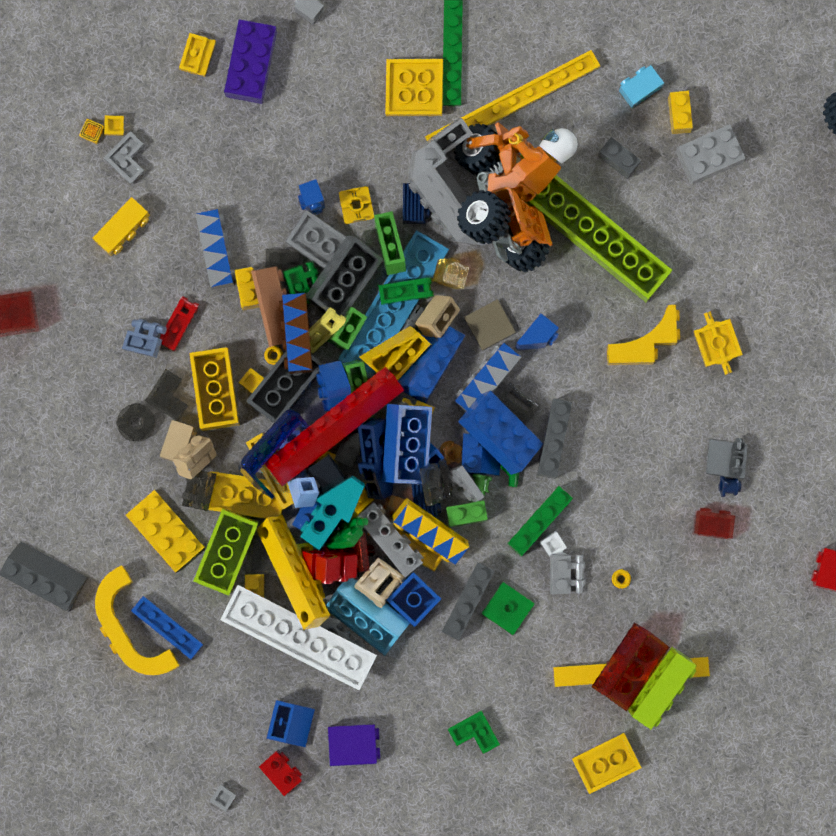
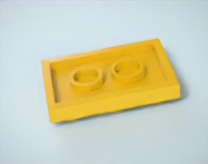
M625 733L572 758L589 794L641 769Z

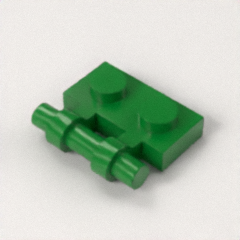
M313 261L305 263L307 267L305 272L301 265L282 271L289 294L308 293L310 288L306 278L310 277L312 286L318 278V270L314 267Z
M355 517L353 520L350 519L348 523L344 520L339 522L338 527L340 530L333 531L325 545L329 550L354 547L363 535L362 529L368 525V519Z

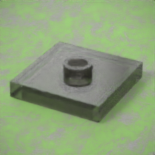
M253 536L247 550V575L277 574L260 536Z

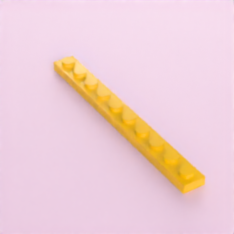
M592 50L461 118L468 127L470 125L475 126L478 123L489 126L599 69L600 64ZM448 125L425 136L426 141L431 139L433 136H435Z

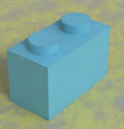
M651 65L647 68L644 66L636 72V76L632 79L628 77L620 83L619 92L633 109L660 90L664 82Z

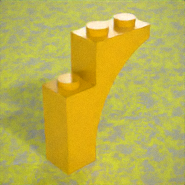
M668 305L660 323L645 336L627 343L608 344L607 365H653L655 360H658V349L654 348V346L676 345L677 340H680V329H677L676 322L680 320V312L676 310V305Z

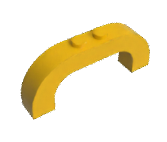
M121 565L104 577L95 597L96 614L102 625L100 630L105 638L109 637L111 650L114 654L118 653L121 660L129 668L141 674L163 675L179 668L180 664L171 649L152 658L140 655L123 629L114 612L113 602L117 593L133 582L125 567Z

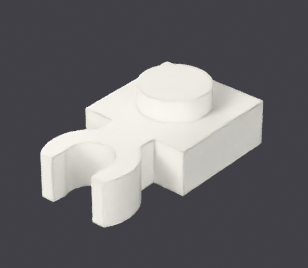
M556 531L539 541L549 557L550 555L566 554L563 553V550L567 547Z

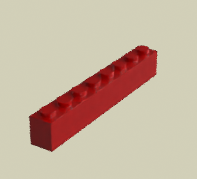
M384 367L278 452L270 456L264 462L265 466L279 484L284 486L402 393L404 389L396 377Z

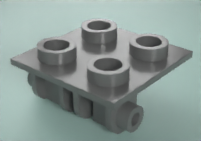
M736 438L734 442L709 439L706 474L745 479L748 445L743 442L742 438Z

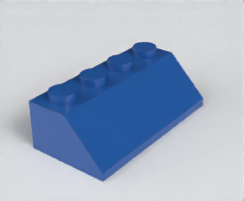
M450 326L441 338L422 335L431 343L430 346L398 380L404 389L403 392L425 404L465 337L464 334Z
M387 404L383 482L427 484L432 407Z

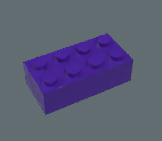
M238 20L224 89L225 97L263 104L277 35L276 26Z

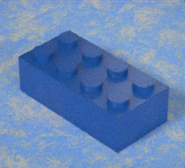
M491 390L480 394L458 421L511 475L522 472L543 445Z

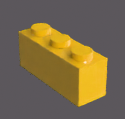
M131 197L92 239L110 256L113 254L117 255L123 249L122 245L124 242L132 240L136 235L135 231L140 226L144 227L148 223L150 214Z

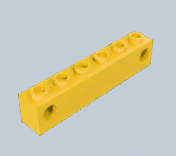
M283 515L267 517L256 530L302 628L306 630L319 627L330 617V613Z

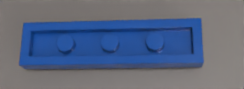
M142 596L131 610L191 660L204 645L145 596Z

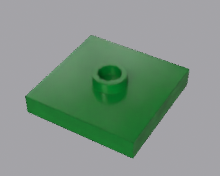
M502 582L481 614L511 635H514L535 603Z

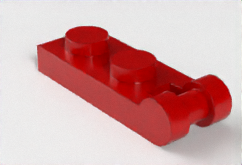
M184 296L181 297L165 326L167 328L166 333L160 336L162 340L161 345L175 352L200 306L199 304L189 302L188 298ZM184 307L189 310L188 314L181 312Z

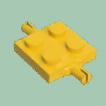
M711 311L706 312L704 316L707 325L693 331L705 367L715 364L722 365L725 375L730 374L732 370L729 361L743 355L731 320L714 322Z

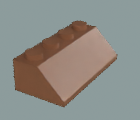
M275 266L251 271L269 347L283 344L282 339L286 338L285 331L281 329V320L284 319V312H280L279 301L283 300L282 295L288 294L286 288H282L281 281H284L282 270H278V267Z

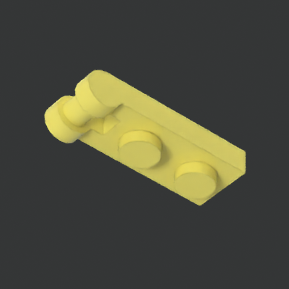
M331 307L309 328L312 353L322 346L346 322V318L336 314V311Z

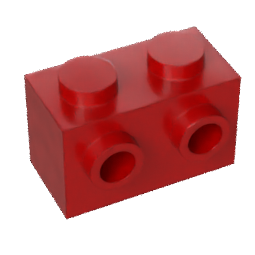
M276 751L259 768L282 795L285 796L302 781L300 777L303 774L296 766L292 768L287 763L290 759L283 751L281 753Z

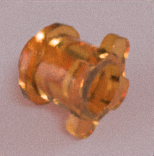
M453 441L442 443L439 452L444 456L443 461L445 464H450L451 462L460 463L462 461V447Z

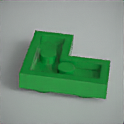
M482 710L447 729L456 746L474 737L480 750L485 754L500 745Z

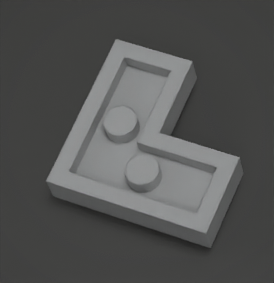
M130 131L104 159L132 185L145 172L132 159L145 145Z
M462 465L453 467L446 472L449 476L448 480L453 486L457 488L463 487L465 490L464 494L469 501L478 502L484 498V495Z

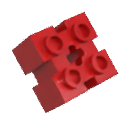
M328 548L303 551L302 557L313 580H321L323 584H332L336 580L347 582L350 578H356L357 554L343 552L341 549L329 550Z

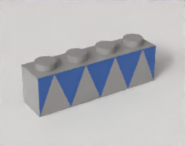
M218 209L196 213L211 289L216 290L234 286L233 280H236L235 269L230 267V262H233L231 250L227 251L226 244L229 243L227 232L223 233L222 225H225L224 215L219 214Z
M505 343L501 346L497 345L491 352L493 356L490 360L485 359L479 366L480 372L477 375L473 374L468 379L467 383L469 385L465 390L461 388L454 396L456 398L455 404L465 412L480 394L490 390L494 392L521 360V356Z

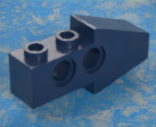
M370 418L358 426L363 462L358 464L362 481L365 484L367 497L384 500L392 495L393 483L382 481L386 419Z

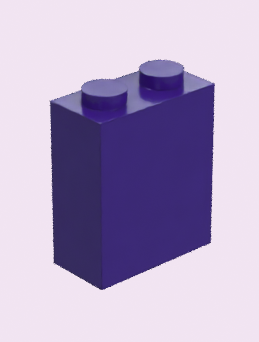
M375 724L328 727L330 766L377 764V760L381 759L380 748H376V740H380L379 728H375Z

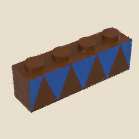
M306 293L282 295L283 300L279 301L280 312H284V319L281 320V329L286 334V338L282 339L283 350H287V358H284L285 369H288L290 374L313 372Z

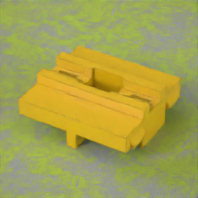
M364 186L338 192L345 224L374 219L368 187ZM360 201L361 208L353 209L352 202Z

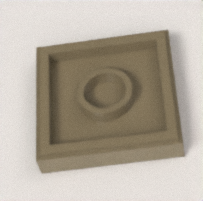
M498 299L464 317L482 351L516 333Z

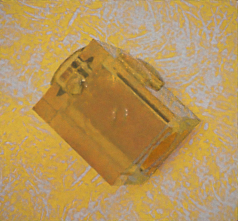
M438 259L432 281L452 289H464L470 267L460 264L458 259Z

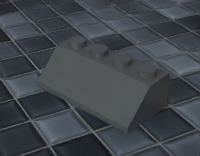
M21 541L8 556L0 570V576L70 612L88 577Z

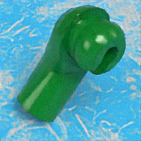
M501 465V469L509 476L508 487L517 488L519 472L511 475Z

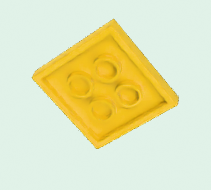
M386 59L385 115L442 116L443 59Z

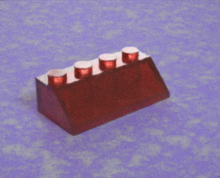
M634 622L591 687L627 712L670 647L650 631Z

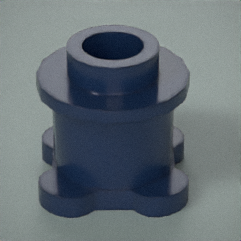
M720 476L718 491H720L721 497H725V494L737 496L738 492H741L742 484L740 480Z

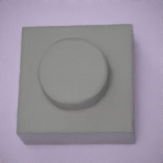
M220 785L210 799V802L226 812L237 795L223 785Z

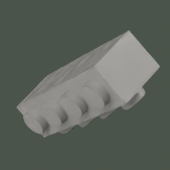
M373 503L357 517L368 519V525L364 526V528L406 578L423 564L421 561L423 556L417 549L414 551L409 546L411 541L405 534L402 536L399 534L393 519L389 521L386 518L385 514L387 512L381 504L376 505Z

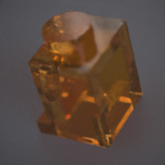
M391 495L390 499L386 498L383 508L390 512V516H393L405 499Z

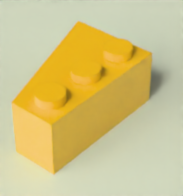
M409 326L359 357L376 373L386 367L399 380L431 343L413 327Z

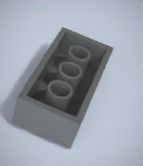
M346 236L306 294L307 301L323 313H326L331 307L339 316H345L383 261V258L356 237Z
M286 350L246 400L247 404L278 427L317 379L316 374L319 373L318 365H323V363L311 355L313 372L290 374L289 370L285 369L284 358H287Z

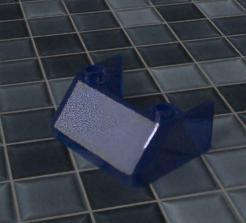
M291 409L285 411L240 460L238 466L239 471L248 481L271 499L275 496L255 474L297 427L301 431L309 427L301 415Z

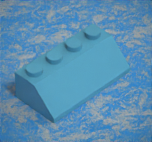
M350 578L337 588L326 607L332 615L385 656L410 622L393 610L387 603L382 608L376 606L371 599L354 588L358 580Z

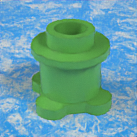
M474 474V483L485 496V493L490 492L488 487L492 477Z

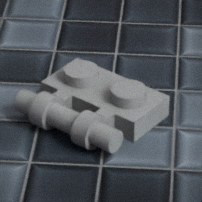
M569 554L550 555L551 594H571V586H576V593H583V586H585V579H583V569H585L583 554H576V561L571 562V555ZM571 569H576L575 579H571Z

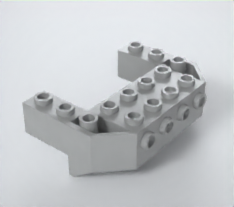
M458 118L412 152L408 174L409 187L422 198L420 199L421 204L425 209L429 208L432 212L431 218L437 225L440 224L444 229L442 233L447 240L451 239L455 242L483 246L485 244L477 243L464 234L458 226V209L462 207L461 203L467 200V195L443 163L447 160L445 157L447 152L473 134L464 120Z

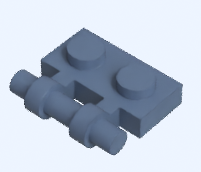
M143 319L132 320L131 325L135 327L134 332L127 331L122 349L157 358L162 340L157 338V335L159 333L165 334L167 328L161 326L160 323H148ZM149 330L148 335H144L143 332Z

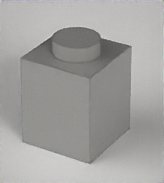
M296 0L294 3L295 12L311 24H314L324 12V5L317 0Z

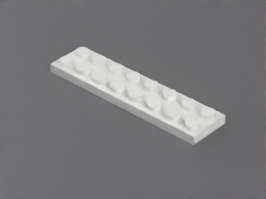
M237 585L220 619L357 690L361 689L377 657L376 654L320 626L303 630L295 613L240 585Z

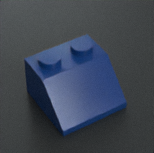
M540 314L518 340L515 348L517 350L545 348L548 344L552 346L558 338L559 334L557 332L559 327L543 314Z
M463 433L462 466L467 473L500 476V463L471 434Z

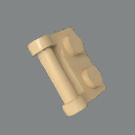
M378 557L357 581L354 588L371 599L376 606L382 608L391 593L398 585L405 581V577ZM389 576L393 578V581L381 595L376 593Z

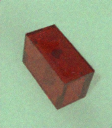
M700 508V511H695L692 535L733 539L735 516L731 515L730 511L719 510V513H712V509Z

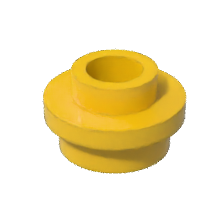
M271 346L266 349L264 358L268 364L275 365L282 357L283 352L279 347ZM271 353H277V358L272 359L270 357Z
M619 569L613 573L612 583L615 587L623 589L629 586L631 582L629 572ZM618 576H624L625 581L623 583H620L618 581Z

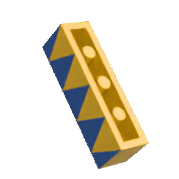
M408 498L403 501L393 514V522L398 529L409 532V535L415 541H422L431 552L436 551L448 563L452 562L456 565L469 548L467 539Z

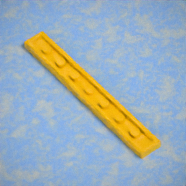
M708 657L690 658L696 665V672L693 677L710 676ZM662 660L553 667L554 686L648 681Z

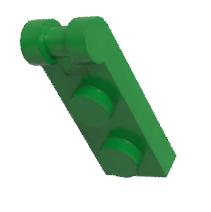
M422 278L378 285L381 305L433 298L434 291H431L432 279ZM417 286H423L424 292H418Z

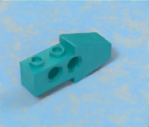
M352 475L320 495L316 501L322 504V506L317 505L311 515L314 517L310 522L306 520L300 530L303 533L300 537L320 550L341 519L347 523L350 521L365 484ZM334 505L336 513L329 514L326 511V506ZM316 521H323L325 528L318 530L315 527Z

